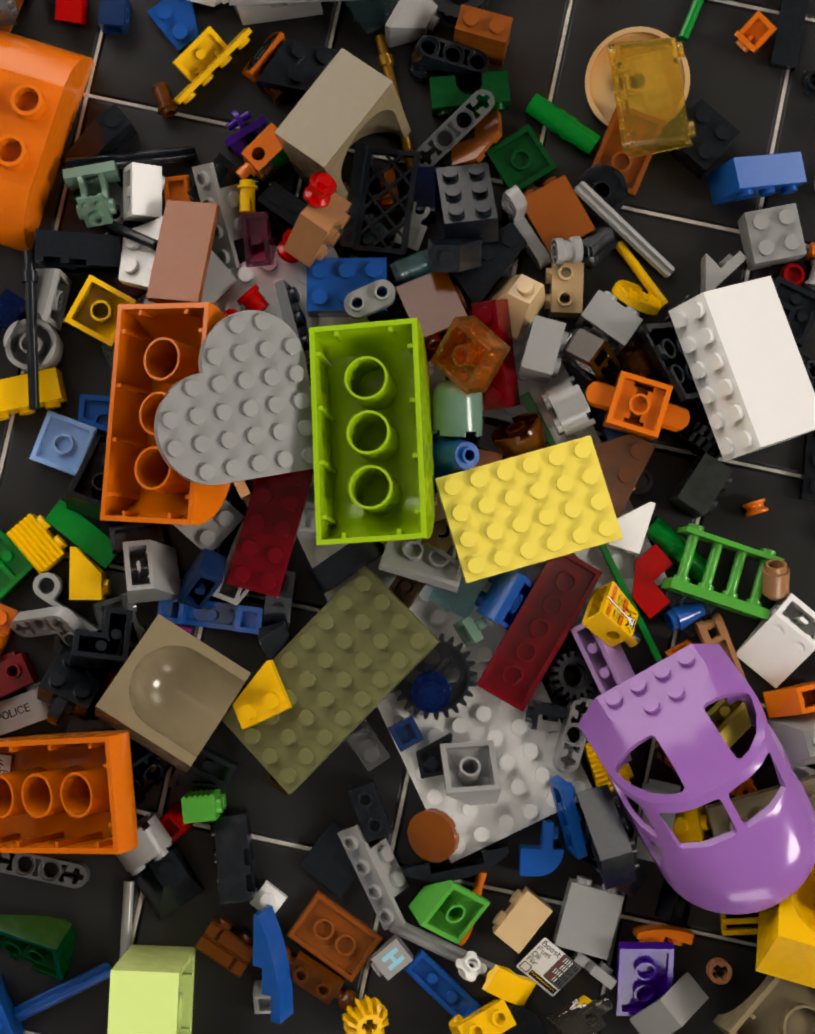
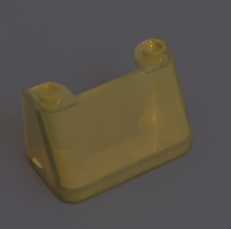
M676 37L619 42L608 45L621 142L627 156L631 159L693 146L692 138L696 137L694 121H689L687 117L679 65L680 58H685L682 41L678 42Z

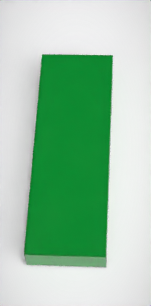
M60 499L46 516L45 520L105 569L119 555H113L110 537L82 514L66 509V502L63 499Z

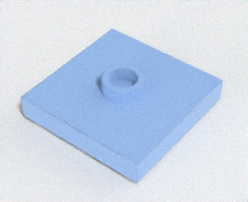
M48 410L29 459L75 476L99 429Z

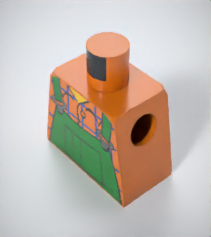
M272 122L242 151L241 154L245 163L235 171L241 180L252 179L257 175L261 181H265L290 161L274 134L277 127Z

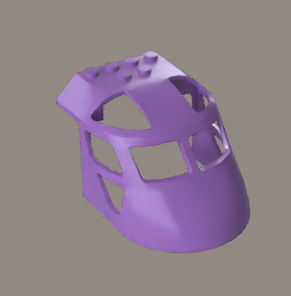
M690 644L594 699L579 721L578 726L604 766L624 814L665 880L680 896L708 911L739 915L771 908L798 890L811 873L815 864V811L804 786L793 772L786 752L776 733L768 724L766 714L758 697L719 644ZM721 699H725L728 705L744 700L751 725L755 727L756 735L749 751L742 758H736L706 713L705 708ZM654 738L679 776L684 789L682 792L675 794L650 793L630 784L619 775V770L624 764L632 760L630 756L631 751L648 739ZM769 753L781 785L780 789L769 805L747 822H743L729 798V793L750 778L763 764ZM628 797L641 806L652 827L647 825L638 816L627 800ZM719 799L733 824V829L702 842L681 843L662 819L661 814L690 811ZM650 840L662 850L661 859L656 853L655 849L653 848Z

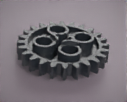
M444 633L440 634L438 638L440 642L433 648L440 653L439 662L432 665L427 663L424 658L414 668L422 673V681L414 685L409 683L406 676L393 689V691H401L397 701L407 700L404 706L405 710L413 706L415 707L413 715L416 716L421 710L423 711L424 719H427L429 713H433L435 720H438L439 712H443L444 716L449 718V709L458 713V703L464 706L467 705L463 697L465 695L473 697L468 687L477 686L475 682L470 680V677L477 675V672L470 671L469 667L475 664V661L466 660L470 655V651L462 653L460 650L463 647V643L461 642L454 646V637H451L447 642L444 641ZM449 657L451 659L450 662L438 674L440 681L436 682L433 680L422 694H417V690L429 678L427 672L429 670L436 671L441 663ZM451 667L459 669L460 678L456 682L447 681L445 678L447 669ZM431 688H439L442 691L443 695L440 701L431 702L427 698V693Z

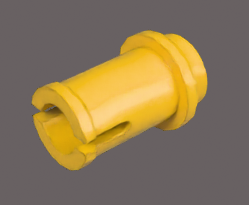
M242 179L239 181V185H237V189L240 190L239 213L255 214V190H258V186L255 185V180Z

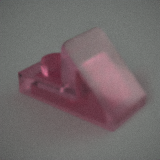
M269 212L240 214L246 268L273 265L277 239L271 238Z

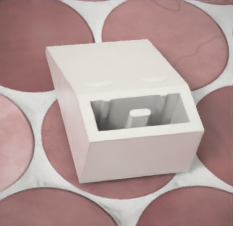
M789 593L787 597L774 604L770 609L768 620H761L736 651L737 657L770 685L777 688L815 651V612L795 595Z

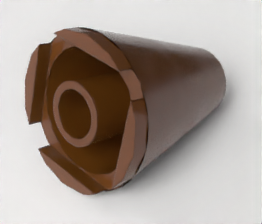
M537 413L517 415L512 418L513 423L508 426L502 423L491 435L493 443L506 459L547 447L543 422Z

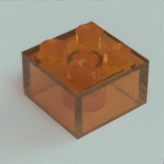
M476 316L454 317L431 362L465 394L486 392L511 347Z

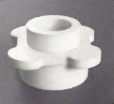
M468 951L464 958H458L455 962L459 975L469 982H474L479 974L483 975L487 971L486 965L480 962L474 951Z

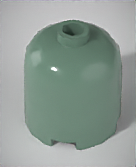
M450 375V380L438 383L433 390L431 406L432 434L438 433V430H440L439 436L466 437V433L474 432L475 437L482 436L483 395L480 387L474 382L466 381V376Z

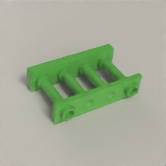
M689 523L688 526L678 527L677 533L688 536L677 574H674V577L663 578L661 588L755 620H768L770 609L761 607L762 602H760L762 596V569L768 560L785 559L775 556L776 552L766 548L757 550L704 532V527L697 524ZM700 540L712 544L702 581L695 585L689 583L690 578H688L697 542ZM722 548L736 554L726 590L719 593L713 591L714 586H712ZM747 556L760 562L750 598L743 601L737 599L738 594H736Z

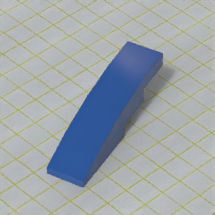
M267 904L253 914V966L262 968V994L271 996V1022L281 1024L293 1014V986L282 931L272 905Z

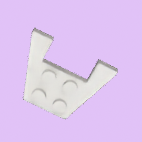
M163 216L135 227L133 230L158 240ZM123 237L118 280L123 285L148 291L156 251Z

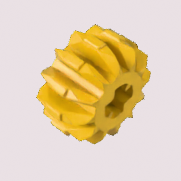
M365 994L362 1000L355 998L354 1003L356 1006L354 1008L350 1005L346 1006L347 1012L342 1014L343 1028L346 1034H385L383 1027L389 1025L388 1011L376 997L370 999Z

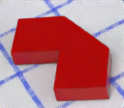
M657 544L651 546L634 561L632 599L649 619L671 602L653 582L673 565Z

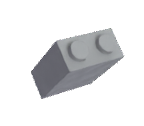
M577 875L576 879L569 877L552 938L554 945L607 960L624 896L616 887L606 890L604 884L602 886L592 884L593 880L580 875Z

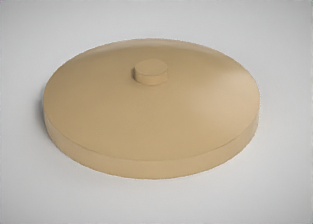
M629 27L607 37L593 52L585 73L587 102L593 114L606 127L609 125L618 102L665 120L666 126L682 109L690 87V70L684 52L670 36L650 27Z

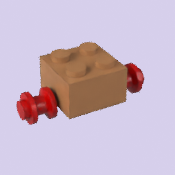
M322 172L314 173L309 180L310 185L305 188L303 193L308 205L300 213L293 229L285 231L282 237L283 241L277 247L279 257L288 263L301 261L310 268L316 259L321 261L329 250L327 246L333 247L341 236V233L338 232L339 228L342 230L350 218L347 212L352 203L335 192L337 188L335 180L329 174Z

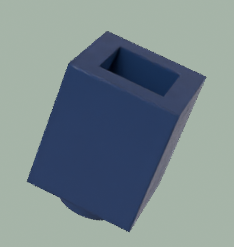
M100 0L98 25L104 34L129 35L130 1Z

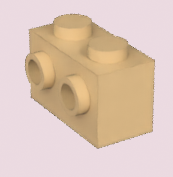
M565 261L563 264L554 265L552 262L550 268H546L545 284H549V294H545L544 309L549 310L548 317L579 318L583 313L584 263Z

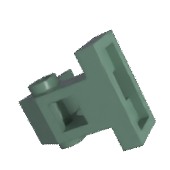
M115 161L62 169L63 179L70 190L80 189L81 197H76V209L79 220H84L87 228L112 224L113 214H117V208L114 198L110 197L109 183L121 181L120 171Z

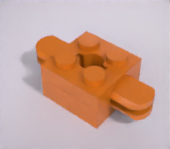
M622 370L617 374L614 386L594 381L584 392V397L589 406L606 411L602 426L623 433L634 434L649 441H654L658 438L661 428L679 432L690 422V414L685 407L669 403L673 386Z

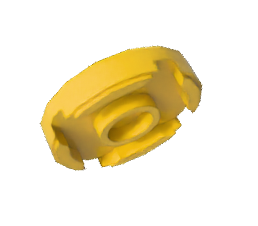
M618 280L611 290L620 301L645 314L657 315L662 307V302L651 292L646 294L642 291L643 288L630 281Z

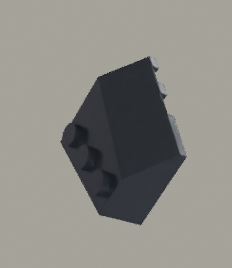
M664 322L642 325L636 336L661 382L673 386L670 396L672 402L682 407L701 402L673 323Z

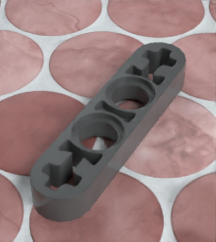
M487 89L476 91L416 150L428 152L433 147L429 145V142L432 140L435 147L442 151L440 155H438L437 151L431 155V163L427 161L422 163L420 161V168L430 169L492 110L495 105V97L491 91ZM479 94L481 96L487 94L490 97L487 101L489 107H480L476 112L481 115L476 118L474 112L466 106L471 103V106L474 107L479 102L477 96ZM461 112H466L471 116V124L466 128H462L457 124L456 119ZM441 131H448L452 135V142L449 146L439 144L438 135Z
M1 853V857L7 859L12 858L13 854H15L12 860V868L9 867L11 864L9 861L0 863L1 873L70 888H80L90 878V869L82 862L41 853ZM23 856L30 858L32 861V867L29 871H23L19 868L18 861ZM48 862H53L58 867V873L54 877L48 876L44 871L45 864ZM64 865L68 866L65 870L67 872H74L77 868L80 869L79 872L81 875H84L83 878L76 882L74 881L75 876L66 874L64 879H61L64 873Z

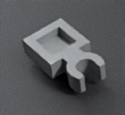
M575 951L572 955L573 960L578 965L586 969L589 974L612 990L617 983V979L613 974L615 970L603 960L598 963L587 954Z

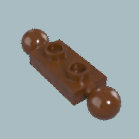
M285 945L293 982L327 1005H330L335 998L340 1009L347 1012V1005L353 1008L356 1006L354 1003L355 998L359 999L357 993L350 989H341L345 980L302 951L294 958L290 948Z

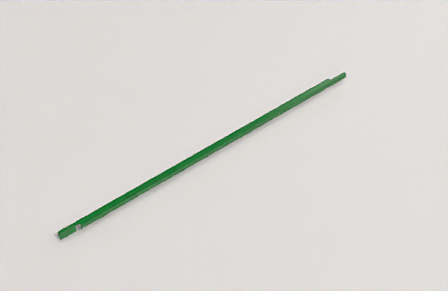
M530 392L521 395L520 397L528 413H537L538 417L540 416L542 419L548 446L556 445ZM606 544L598 546L618 587L637 610L638 618L636 624L655 662L658 663L663 659Z

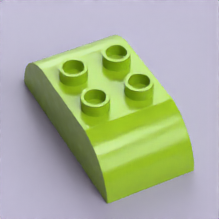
M417 318L309 327L316 545L429 539L433 532L435 519L434 455L429 367L419 320Z

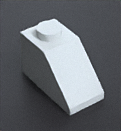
M648 502L618 517L617 521L623 538L607 543L606 546L633 555L640 554L656 503Z

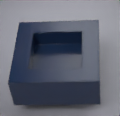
M412 715L388 727L400 752L424 740Z

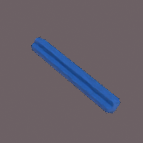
M104 962L13 1008L15 1019L23 1021L109 979L110 970L113 968L111 963Z

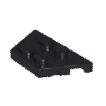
M286 38L258 77L256 85L304 96L336 56L337 51Z

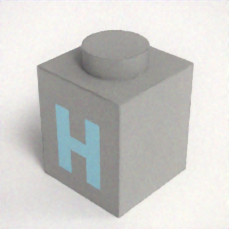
M394 934L372 953L371 960L373 962L371 967L379 977L384 975L387 980H390L413 961V953L400 936Z

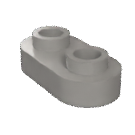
M380 279L350 292L344 300L345 312L353 319H362L389 307L394 302L396 296L393 284L387 280ZM385 289L387 294L384 297H380L377 295V291ZM355 300H361L363 304L361 307L355 308L352 303Z

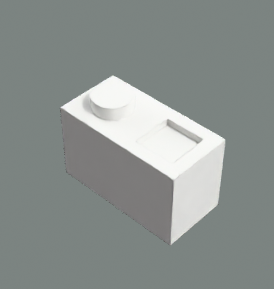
M131 162L123 168V220L148 223L162 217V191L165 186L162 166Z

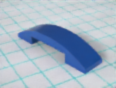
M178 599L159 601L157 615L160 614L175 624L259 634V628L262 627L264 608L207 601L203 609H196L180 603Z

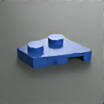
M161 0L147 11L148 16L179 54L199 36L191 1Z

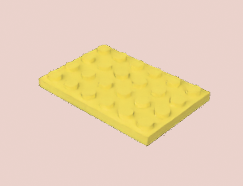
M591 435L435 478V484L465 584L623 538Z

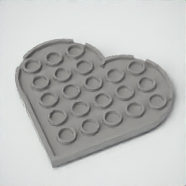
M244 310L222 318L214 325L206 339L202 342L198 359L199 373L185 377L175 383L158 405L154 420V435L156 445L163 460L171 469L184 477L185 480L200 485H219L314 469L311 388L305 353L299 338L283 320L264 311Z

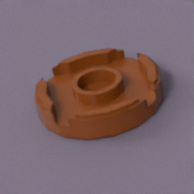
M436 808L422 810L414 815L409 822L407 830L408 840L413 851L429 862H442L451 857L458 848L459 833H456V825L453 819L445 812Z

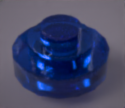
M434 671L425 672L419 675L413 682L411 688L412 700L422 711L428 713L438 712L449 703L451 686L447 678L442 674Z

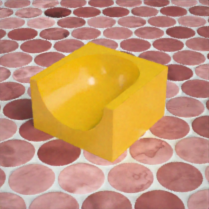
M815 864L805 882L790 897L771 908L759 911L755 970L814 989Z

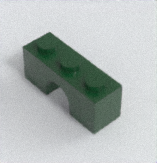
M507 70L482 72L480 89L491 91L495 97V105L490 112L498 110L500 113H503L505 110H509L510 92ZM455 75L429 77L432 117L438 116L440 119H448L473 95L465 94L458 89ZM479 94L477 96L479 102L474 107L471 106V103L466 106L474 112L475 116L479 114L476 111L480 107H489L487 101L490 97L487 94L485 96ZM461 112V113H460V114H464V116L470 117V115H469L468 113H466V112Z

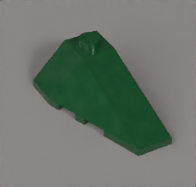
M0 914V946L10 954L9 957L16 961L21 957L33 963L31 969L63 981L67 974L76 941L73 924L64 918L57 919L51 916Z

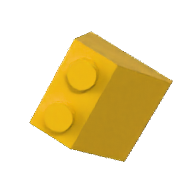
M89 274L64 321L112 347L115 342L118 304H136L137 300Z

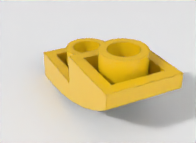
M495 964L494 968L488 972L482 989L507 1002L524 1006L537 983L529 977L516 974L507 967Z

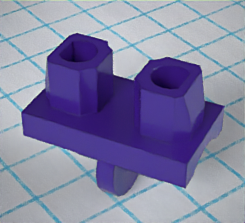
M236 110L230 112L233 120L226 124L227 128L231 131L239 127L240 130L223 140L226 147L230 146L232 151L238 157H241L242 151L248 146L243 137L252 132L256 138L267 127L265 123L268 121L264 115L246 126L244 122L252 118L248 111L241 115Z

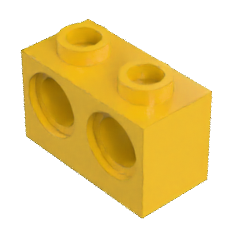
M494 999L449 1026L452 1034H502L517 1024L504 999Z

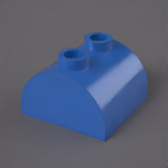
M515 570L489 577L488 582L492 583L488 592L481 591L474 605L478 606L477 613L508 630L533 586L528 577Z

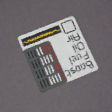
M546 937L516 965L519 970L552 997L582 969L581 966Z

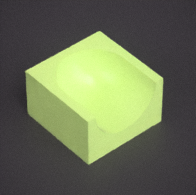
M131 945L110 970L107 1034H192L196 949L184 946Z

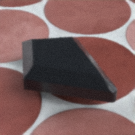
M448 733L416 751L421 779L443 775L439 746L443 743H452V733Z

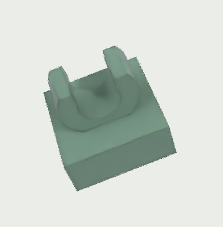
M469 615L453 626L467 648L484 639L480 631L489 625L484 617L473 621Z

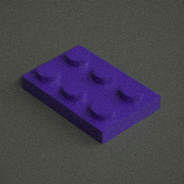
M618 942L616 1016L635 1015L660 999L672 987L675 952L673 942Z

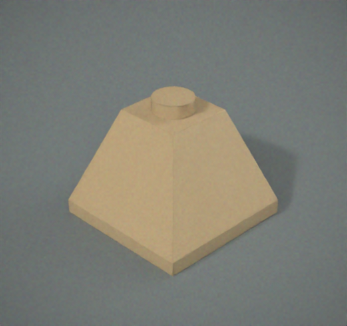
M524 274L503 277L485 300H508L512 339L519 340L546 301L544 284Z

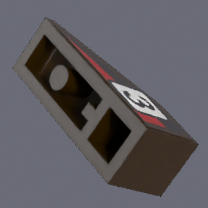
M581 328L569 339L564 349L572 361L594 381L614 386L617 374L621 370L625 371L605 340Z

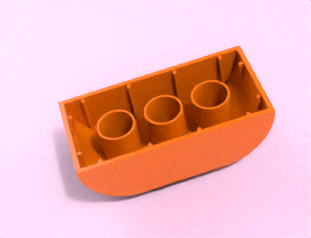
M0 30V245L24 252V250H32L35 241V229H39L61 163L60 159L63 157L94 60L79 53Z
M210 302L118 304L100 512L101 521L200 525L209 521L224 503L231 483L200 485L185 480L184 477L171 469L163 460L156 445L154 435V420L159 403L162 402L167 392L175 383L185 377L199 373L198 359L202 342L206 339L214 325L226 317L214 304Z
M128 730L34 734L0 738V753L14 754L12 772L0 774V853L121 854L139 846L130 734Z

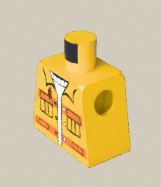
M613 580L592 592L582 620V624L611 647L625 642L629 647H634L642 638L634 629L638 612Z

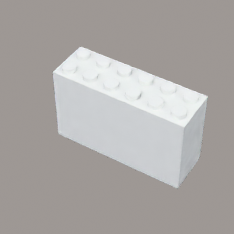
M771 276L702 292L668 311L724 462L815 430V393Z

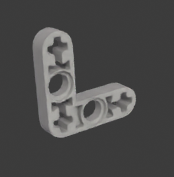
M514 185L503 192L500 211L508 224L510 222L515 224L527 242L525 248L527 254L536 267L542 270L551 264L552 260L546 248L524 217L528 203L518 186Z
M63 606L19 612L10 624L12 630L22 637L29 638L58 634L65 644L70 647L72 646L75 629L88 631L70 609Z
M581 697L579 700L569 701L567 705L566 718L563 719L553 755V765L559 772L572 773L580 764L586 738L580 730L578 723H571V719L578 718L579 711L575 709L576 705L583 703L582 707L587 711L594 701L592 699ZM580 713L578 721L581 720L585 713ZM571 727L577 728L580 733L579 739L574 743L570 742L567 737V732ZM564 744L569 747H576V750L564 749ZM568 754V759L572 760L571 765H566L564 768L561 757H566Z

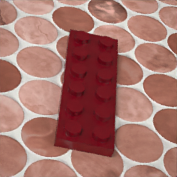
M314 469L256 478L226 584L279 598L314 477Z
M572 554L546 561L479 678L477 686L524 712L603 572Z

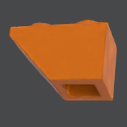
M815 681L762 692L768 718L815 712Z

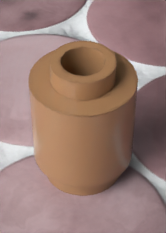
M771 559L765 563L762 569V594L770 600L779 601L789 595L790 569L784 560Z

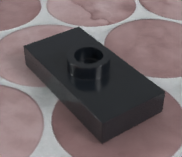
M138 522L109 527L113 555L123 553V542L150 539L165 544L162 524Z

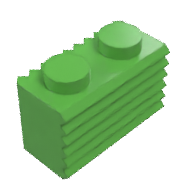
M208 788L205 791L203 789L200 791L195 790L194 792L192 790L189 791L181 799L183 823L216 821L227 807L225 793L221 794V789L209 790Z

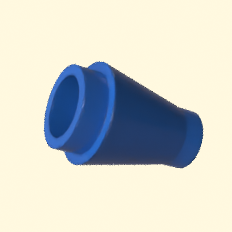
M697 601L695 603L669 607L664 612V620L671 631L677 630L680 632L700 617L705 616L706 612L703 604Z

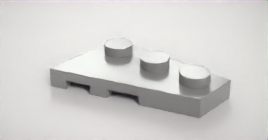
M422 539L387 541L379 564V570L456 593L462 578V571L458 560L439 548H432L424 543Z

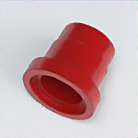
M256 284L237 300V303L240 306L243 305L247 310L264 311L270 305L258 291L260 288Z

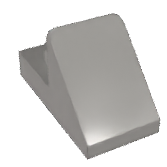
M741 251L734 257L729 253L717 265L708 254H705L701 259L700 293L713 290L719 286L747 257Z

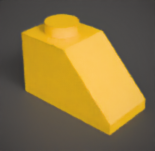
M70 547L69 600H106L107 595H110L111 582L110 579H107V574L82 549Z

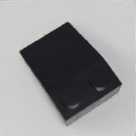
M99 430L66 493V509L101 521L100 512L107 433ZM101 521V522H104V523L109 524V525H112V526H117V524H118L119 521Z

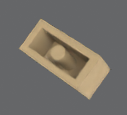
M527 886L522 890L517 889L509 899L510 906L505 912L503 910L499 911L492 921L494 924L492 927L493 933L518 954H520L553 912L551 906Z

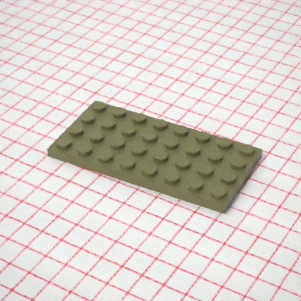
M365 565L352 576L273 659L292 708L242 730L231 704L222 721L288 794H292L430 653L440 640Z

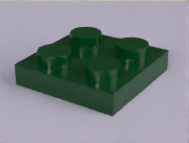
M529 124L485 152L487 159L507 190L516 185L521 191H524L557 169V166Z

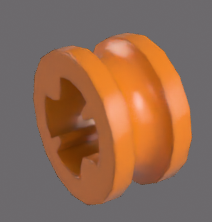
M765 498L743 504L742 508H745L747 511L745 517L768 511V507L764 506Z

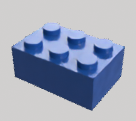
M387 257L323 258L321 261L316 259L310 268L306 266L309 318L349 317L344 308L345 297L350 292L376 280H387ZM385 289L377 291V295L380 297H384L387 294ZM355 300L352 303L355 308H359L363 304L361 300ZM387 308L367 317H387Z

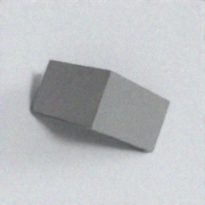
M686 972L660 999L630 1018V1022L639 1034H672L683 1027L709 997L690 973Z

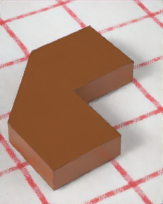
M498 110L488 113L474 126L475 138L459 142L451 149L452 166L480 163L486 156L484 153L489 147L499 141L502 137V119Z

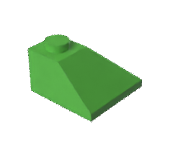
M448 880L425 885L408 907L420 926L459 944L490 905V901L462 885Z

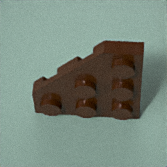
M628 434L594 445L616 517H620L656 446L634 434Z

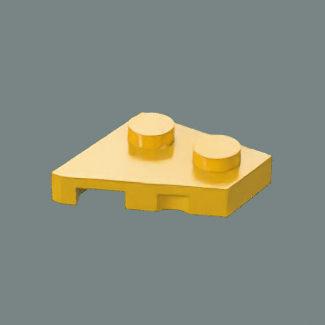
M268 660L263 664L232 704L242 730L292 708L273 660Z

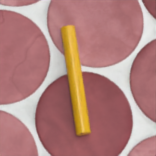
M623 240L618 242L615 249L645 289L660 299L662 307L668 304V300Z

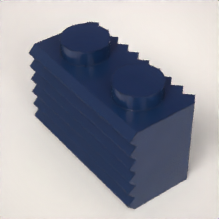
M206 548L203 549L182 577L178 601L196 609H203L211 595L222 584L227 560L226 556Z

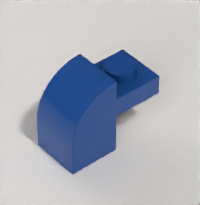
M544 818L541 820L540 845L519 844L518 873L520 876L547 875L553 872L562 861L563 848L561 846H553V842H558V826H554L552 819Z

